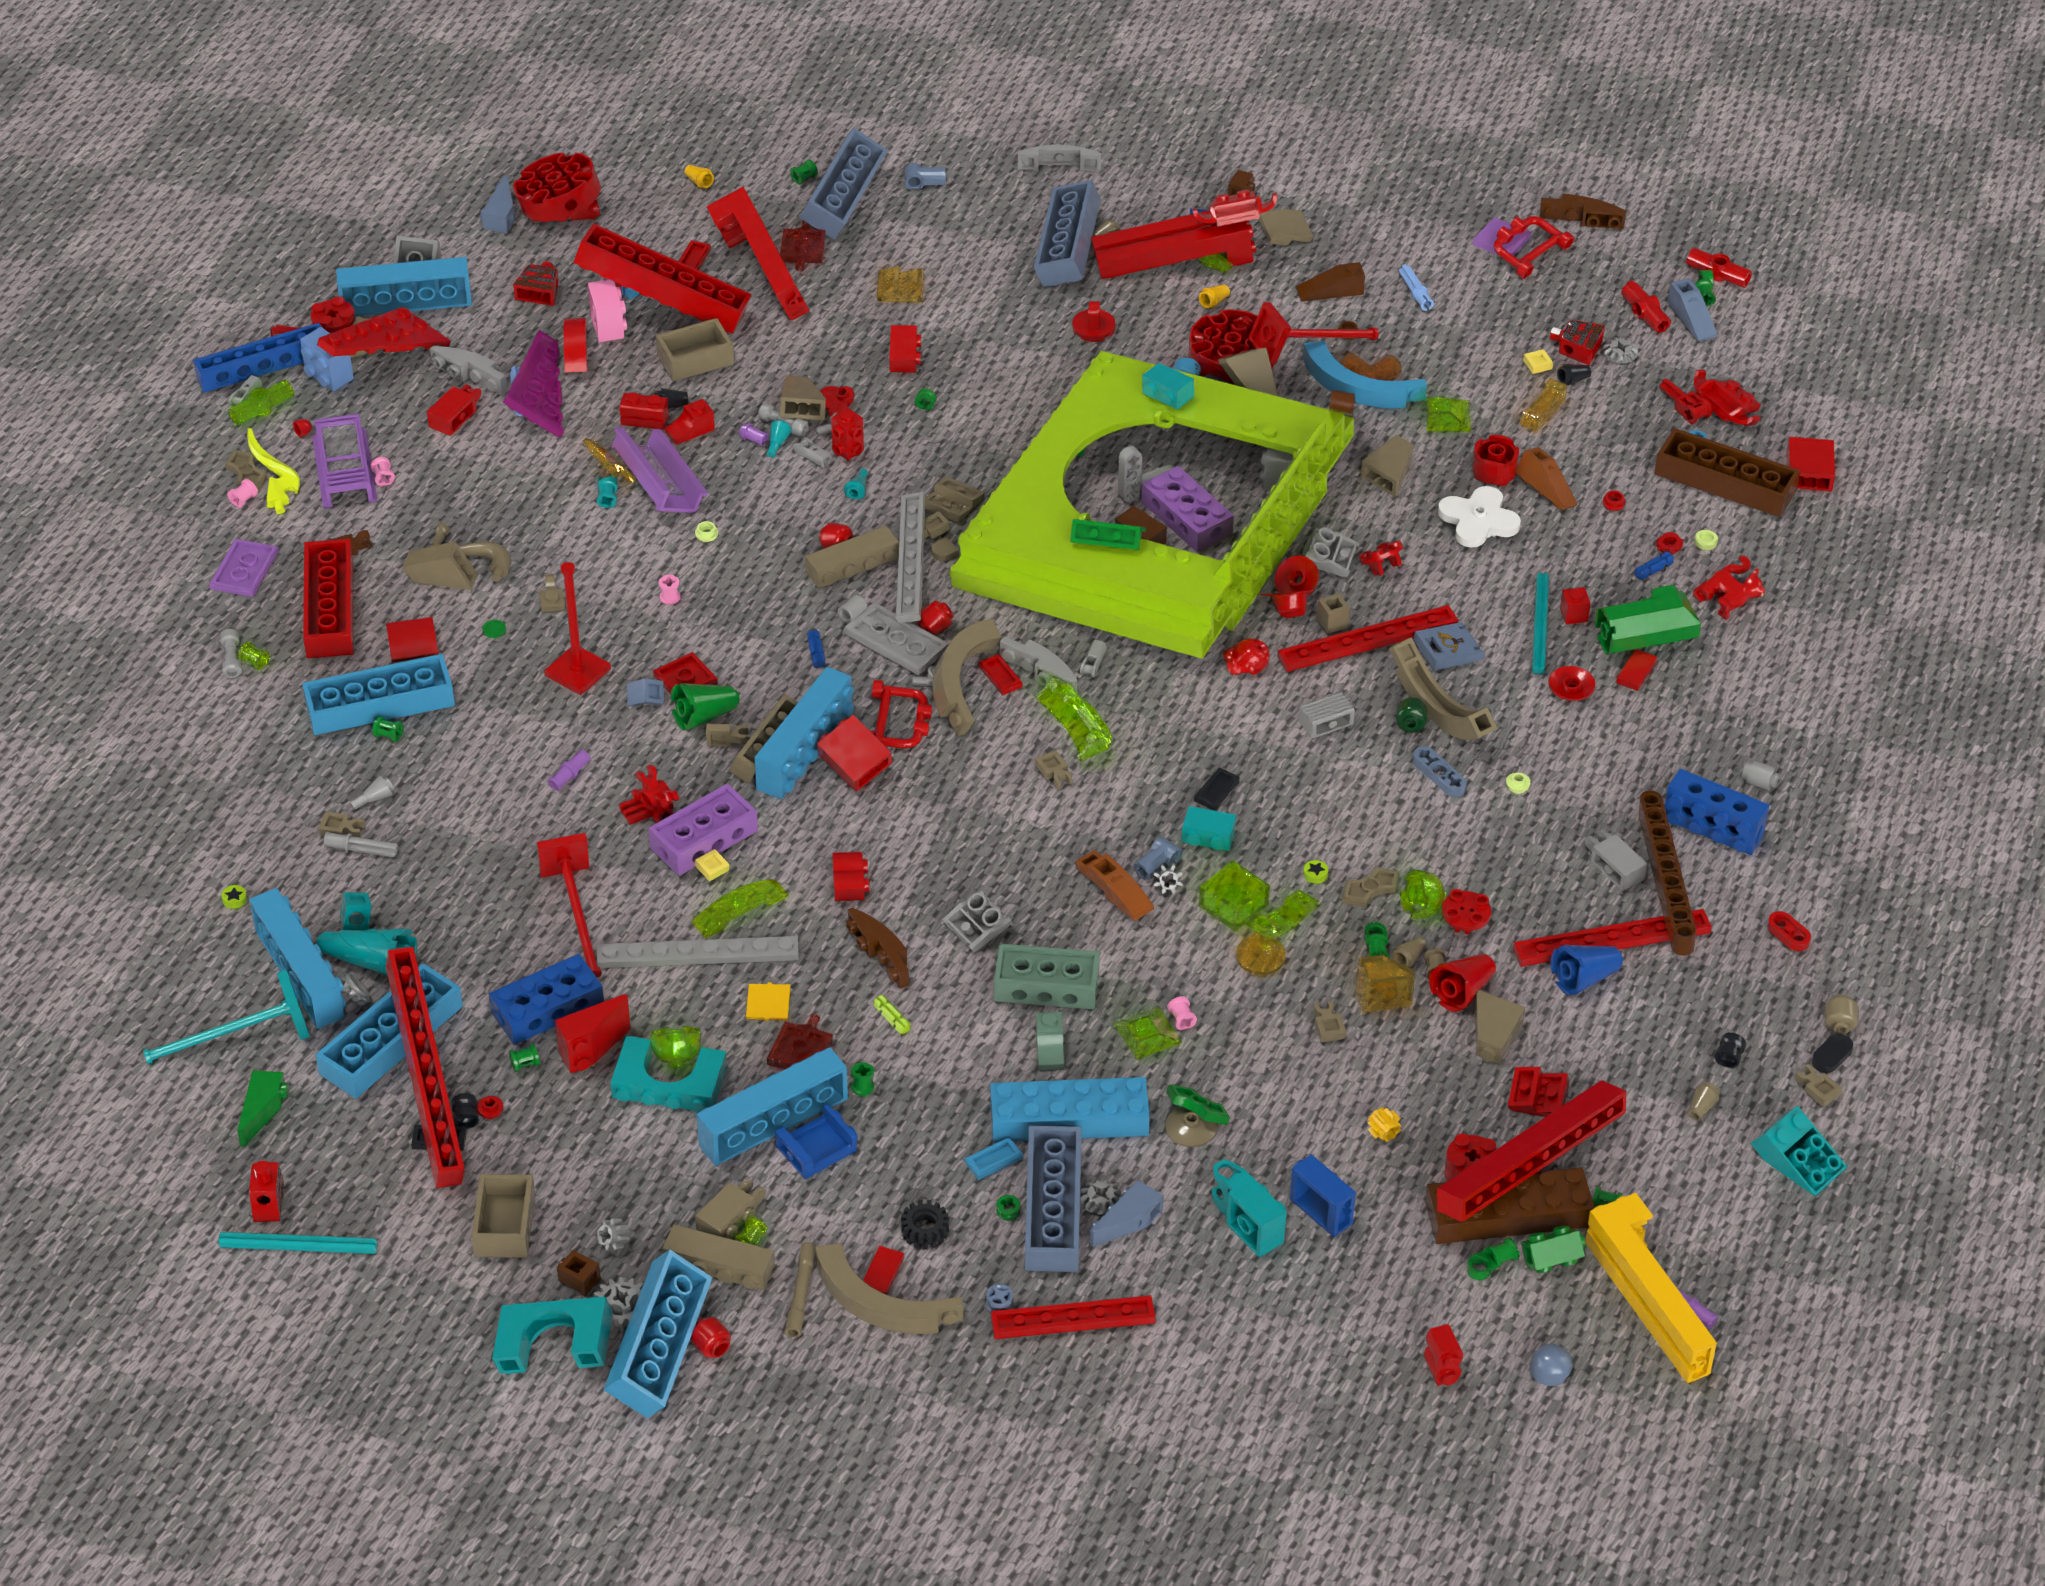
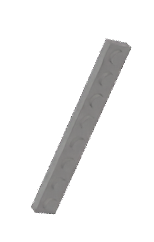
M924 492L901 495L896 606L898 623L921 620L926 501Z
M798 936L597 944V966L600 968L799 960Z

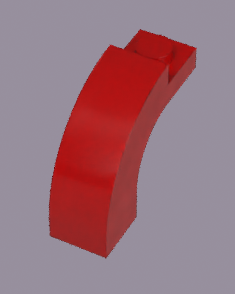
M564 318L565 373L588 371V326L586 318Z

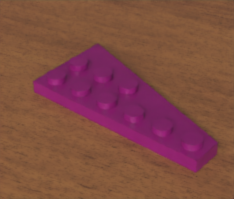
M539 330L523 359L503 403L511 410L525 416L529 421L538 424L555 436L561 437L564 433V427L561 426L563 414L560 413L562 396L561 382L558 380L560 368L557 367L559 359L558 341Z

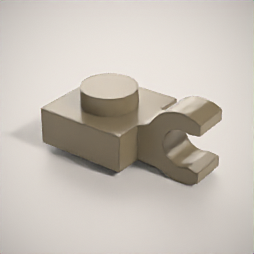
M554 574L545 575L546 590H540L541 611L565 610L563 588L556 589Z
M731 724L706 725L707 746L731 747V743H747V725H738L734 729H731Z

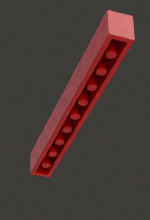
M414 947L391 949L387 953L386 970L435 1187L461 1185L465 1169Z
M1603 1080L1599 1081L1438 1187L1436 1195L1437 1211L1464 1222L1625 1114L1627 1091Z

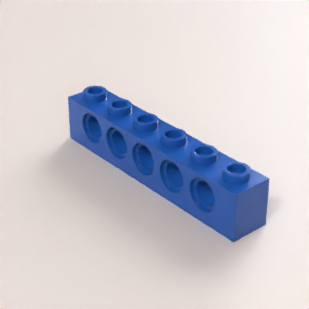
M316 323L193 359L196 379L203 393L245 381L251 375L259 377L303 364L300 339L318 329L321 325Z

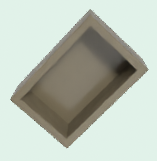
M717 318L656 335L657 356L672 381L734 364L733 343Z
M480 1174L471 1236L474 1257L528 1258L535 1201L533 1175Z

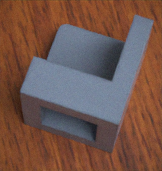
M645 678L627 683V705H663V681Z

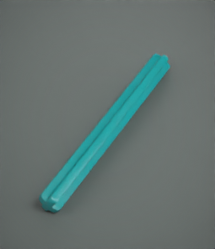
M1541 572L1537 574L1532 658V672L1540 675L1545 672L1549 575L1548 573Z
M220 1232L218 1238L219 1246L222 1248L375 1254L378 1248L376 1238Z

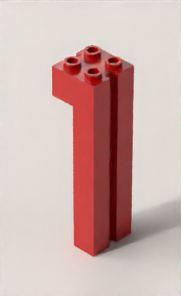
M744 186L706 206L729 248L748 240L789 319L794 320L809 312L810 310Z
M1210 210L1203 211V212H1199V213H1201V214H1210ZM1194 214L1091 237L1101 279L1117 277L1226 252L1229 266H1238L1254 262L1253 253H1256L1254 240H1250L1254 234L1252 225H1247V223H1250L1249 220L1218 226L1217 222H1201Z

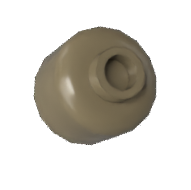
M1836 995L1826 1003L1825 1024L1829 1029L1837 1034H1846L1857 1027L1859 1007L1857 1002L1851 997Z

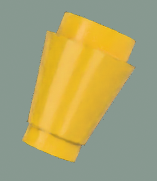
M688 165L685 168V175L699 188H708L713 184L714 175L710 169L694 165Z
M1225 284L1204 288L1199 294V302L1204 308H1214L1230 295V289Z

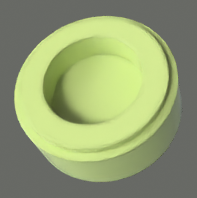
M1701 530L1696 533L1694 542L1700 549L1711 550L1717 546L1718 536L1713 531Z

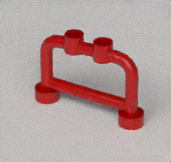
M1530 216L1524 220L1516 217L1510 224L1511 229H1507L1505 226L1499 229L1496 235L1498 238L1494 241L1493 247L1500 257L1517 269L1516 274L1525 279L1534 269V265L1530 263L1555 244L1565 251L1573 244L1575 237L1569 232L1563 234L1541 217ZM1530 225H1537L1552 236L1521 259H1517L1502 247L1504 243H1510L1518 233L1523 234Z
M874 679L872 698L881 699L875 731H869L885 747L903 749L915 747L920 743L922 736H928L929 722H925V719H931L932 705H928L927 696L917 689L884 685V680ZM891 696L915 698L919 701L913 736L909 739L884 737Z

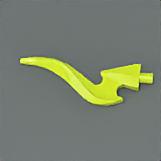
M248 428L247 439L251 453L258 461L280 477L269 478L267 508L275 507L277 514L285 513L284 505L289 504V498L285 492L294 491L298 494L300 487L299 475L294 469L268 454L255 439L252 428Z

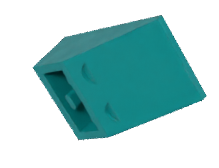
M1798 1105L1779 1117L1750 1143L1765 1162L1813 1196H1816L1848 1167Z

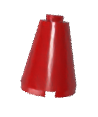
M1479 954L1439 964L1429 975L1430 990L1433 995L1436 994L1441 1000L1438 1002L1441 1006L1449 1011L1458 1012L1468 1007L1476 997L1477 991L1482 990L1494 976L1496 965L1487 954Z

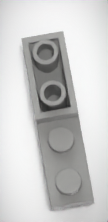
M432 346L430 348L432 365L437 369L447 372L452 378H458L463 382L471 378L475 383L479 382L486 386L489 391L500 395L508 391L506 375L497 371L495 361L463 349Z
M1006 636L1003 637L1000 641V656L1006 662L1021 666L1028 672H1034V681H1037L1042 686L1055 689L1062 695H1068L1073 698L1077 696V679L1075 675L1053 652L1030 639L1024 645Z

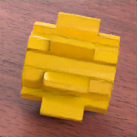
M1380 1107V1109L1373 1111L1372 1115L1369 1116V1122L1367 1123L1370 1125L1368 1131L1375 1139L1379 1137L1381 1140L1388 1142L1400 1133V1127L1402 1126L1399 1121L1401 1118L1394 1110L1390 1111L1388 1108Z

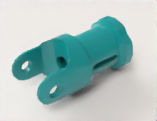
M611 471V476L602 478L598 476L597 489L599 494L597 504L600 507H614L616 505L617 497L615 493L618 488V477L615 471Z

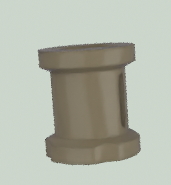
M1434 948L1426 951L1423 955L1428 967L1426 971L1428 980L1432 970L1439 964L1445 963L1446 955L1442 949Z

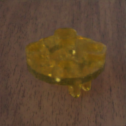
M1256 930L1252 936H1247L1237 946L1236 961L1245 971L1255 974L1257 977H1266L1268 974L1280 970L1286 960V951L1280 941L1271 936L1261 935Z

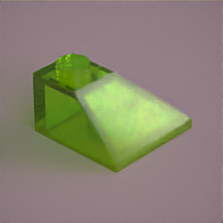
M1427 397L1425 399L1427 431L1471 432L1469 400L1442 397Z
M1159 1006L1114 1022L1115 1028L1136 1060L1182 1044L1180 1037Z

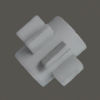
M1173 863L1170 865V868H1165L1161 864L1162 870L1159 873L1153 872L1154 876L1158 877V880L1153 884L1154 886H1162V894L1166 892V889H1171L1175 893L1174 888L1177 885H1183L1178 880V877L1183 873L1182 871L1175 872V865ZM1169 873H1171V876L1174 879L1173 882L1168 881V883L1165 884V881L1162 877L1168 876Z
M621 1218L603 1220V1225L597 1230L598 1243L606 1245L605 1251L625 1249L624 1244L630 1240L629 1226L621 1225Z

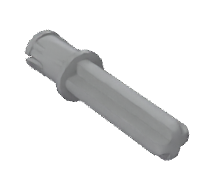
M326 832L324 837V847L342 849L346 853H349L350 850L393 858L398 852V845L396 843L353 837L351 833L343 835Z

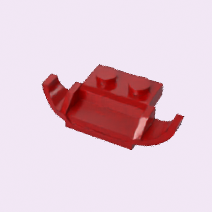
M1241 190L1236 195L1231 196L1220 194L1216 196V199H1212L1213 205H1209L1210 214H1201L1197 211V208L1192 210L1195 217L1204 223L1217 222L1218 226L1243 222L1260 218L1259 214L1271 210L1277 202V193H1272L1271 199L1266 203H1261L1260 195L1255 196L1254 191L1250 192L1249 190Z
M1704 369L1696 370L1694 389L1698 396L1709 401L1712 411L1724 422L1732 421L1744 426H1753L1761 419L1759 416H1751L1750 418L1746 416L1747 413L1758 411L1761 406L1754 399V395L1742 389L1735 380L1717 381L1716 379H1709L1706 381V371Z

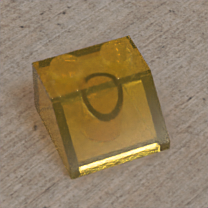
M1384 955L1358 958L1355 991L1362 1013L1412 1007L1415 981L1414 970Z

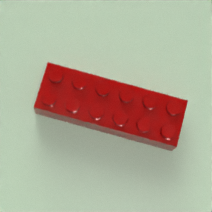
M351 539L304 542L303 640L306 658L354 655V560Z

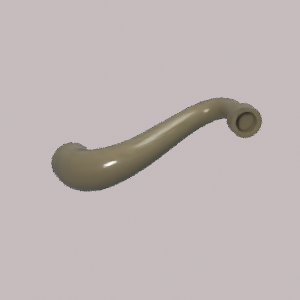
M440 523L437 525L432 546L441 545L444 537L448 536L450 528L446 524ZM475 542L459 545L466 557L482 556L492 560L490 571L493 581L499 582L501 577L508 575L511 559L509 552L502 545L494 542Z

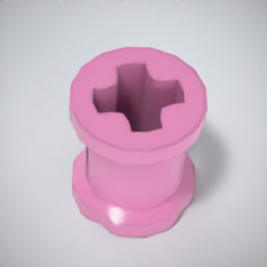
M386 457L375 458L371 462L370 467L372 472L375 473L376 484L379 486L392 484L395 475L390 470L391 463Z
M244 479L239 487L231 489L227 495L232 504L241 508L246 500L258 495V489L249 479Z
M664 575L659 579V587L662 589L660 600L663 603L675 604L680 600V593L677 590L680 584L678 577Z
M1182 996L1172 999L1167 1005L1169 1013L1173 1014L1175 1018V1026L1178 1030L1192 1028L1197 1021L1196 1015L1189 1008V1000Z

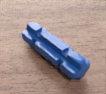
M1665 552L1644 563V565L1636 567L1635 577L1643 580L1648 577V574L1652 575L1665 568L1664 565L1667 567L1673 564L1674 556L1670 552Z
M810 630L807 633L811 658L813 659V666L815 668L824 667L826 665L825 655L823 654L820 632L818 630Z

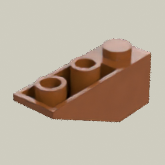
M1540 447L1525 450L1515 473L1525 483L1537 489L1540 495L1552 501L1555 507L1562 510L1575 507L1577 502L1555 459Z

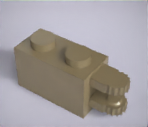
M745 1179L738 1187L729 1182L695 1215L696 1230L733 1239L738 1229L744 1223H749L753 1219L755 1207L764 1199L766 1189L758 1187L749 1195L748 1193L754 1184L753 1181Z

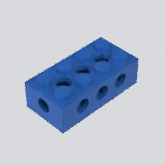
M1680 768L1668 785L1664 807L1670 824L1679 825L1694 834L1703 835L1716 843L1730 846L1738 852L1752 855L1764 837L1770 805Z
M576 954L488 993L491 1013L513 1045L555 1027V1020L604 1002L603 986L580 954Z

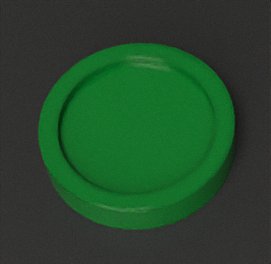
M500 620L487 621L482 627L483 634L489 638L501 637L506 632V625Z

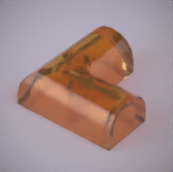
M1349 353L1340 363L1354 373L1377 380L1390 381L1401 374V364L1393 355H1388L1370 365L1356 354Z

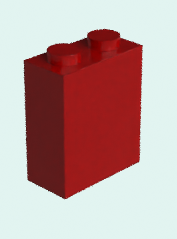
M1789 436L1786 466L1801 470L1797 489L1832 491L1835 479L1834 440Z
M854 715L840 721L836 729L829 734H824L817 743L818 755L856 792L892 764L891 752Z

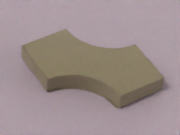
M234 450L225 463V468L233 471L238 476L236 481L237 487L241 485V481L249 479L259 491L267 479V474L265 471L255 467V456L252 453Z
M1375 867L1373 872L1366 878L1348 880L1342 903L1367 907L1369 901L1378 895L1395 894L1400 872Z

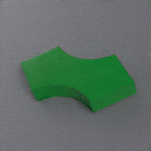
M1168 1085L1166 1093L1173 1104L1193 1111L1203 1121L1223 1125L1228 1124L1230 1116L1222 1104L1202 1097L1192 1088Z

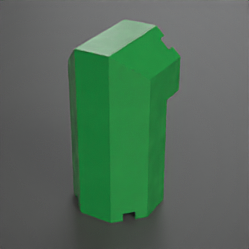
M1674 585L1655 588L1651 591L1652 596L1648 599L1645 596L1641 601L1597 608L1595 616V627L1601 630V634L1597 635V638L1605 654L1698 638L1701 623L1686 594L1683 591H1678Z

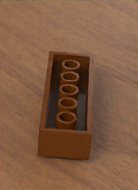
M1674 428L1657 454L1654 474L1781 517L1797 491L1801 470Z
M1583 1167L1537 1172L1464 1222L1437 1211V1188L1446 1182L1427 1184L1425 1200L1436 1244L1553 1232L1554 1228L1568 1225L1571 1229L1589 1228L1590 1211L1595 1208Z

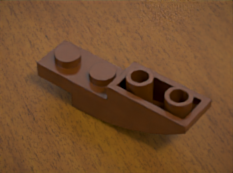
M1562 194V199L1541 198L1539 217L1543 219L1582 221V226L1624 229L1626 210L1598 199Z
M855 908L848 909L846 927L851 935L854 934L856 936V942L860 951H865L869 958L876 956L880 965L884 964L886 966L890 981H895L900 989L909 986V970L906 967L907 949L891 930L875 918Z

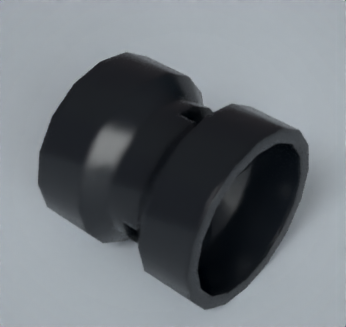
M1725 1033L1720 1040V1046L1716 1050L1715 1061L1719 1065L1736 1068L1740 1063L1741 1054L1746 1048L1745 1039L1736 1033Z
M461 1093L454 1096L451 1100V1107L454 1112V1125L472 1128L479 1124L480 1119L477 1111L476 1097L470 1093Z

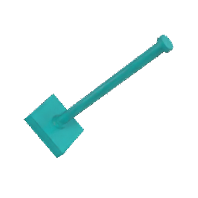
M287 969L277 973L286 999L281 1001L282 1004L152 1050L144 1049L143 1053L147 1063L151 1064L154 1059L282 1014L292 1016L300 1040L309 1038L310 1034Z

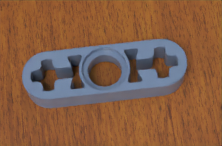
M1421 746L1415 749L1413 763L1448 796L1460 797L1464 795L1466 780L1432 748ZM1443 770L1446 773L1443 775H1437L1433 771Z

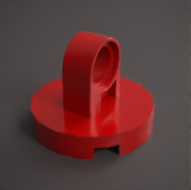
M1089 301V309L1079 312L1072 321L1073 333L1079 335L1082 340L1089 342L1104 341L1106 337L1114 334L1116 327L1114 317L1110 313L1100 310V301Z

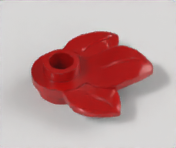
M827 386L819 390L826 398L825 410H829L830 417L834 413L843 411L854 401L855 393L849 386H842L840 388Z

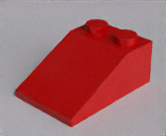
M626 994L555 1020L558 1053L570 1073L578 1070L583 1071L589 1066L594 1065L631 1029L628 996Z

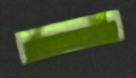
M1053 677L1036 695V699L1055 716L1069 733L1077 748V758L1079 761L1105 752L1113 745L1111 742L1113 738L1112 733L1101 715L1086 699L1080 697L1070 684Z

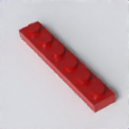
M1152 1295L991 1311V1322L994 1339L1153 1324L1155 1323V1312Z

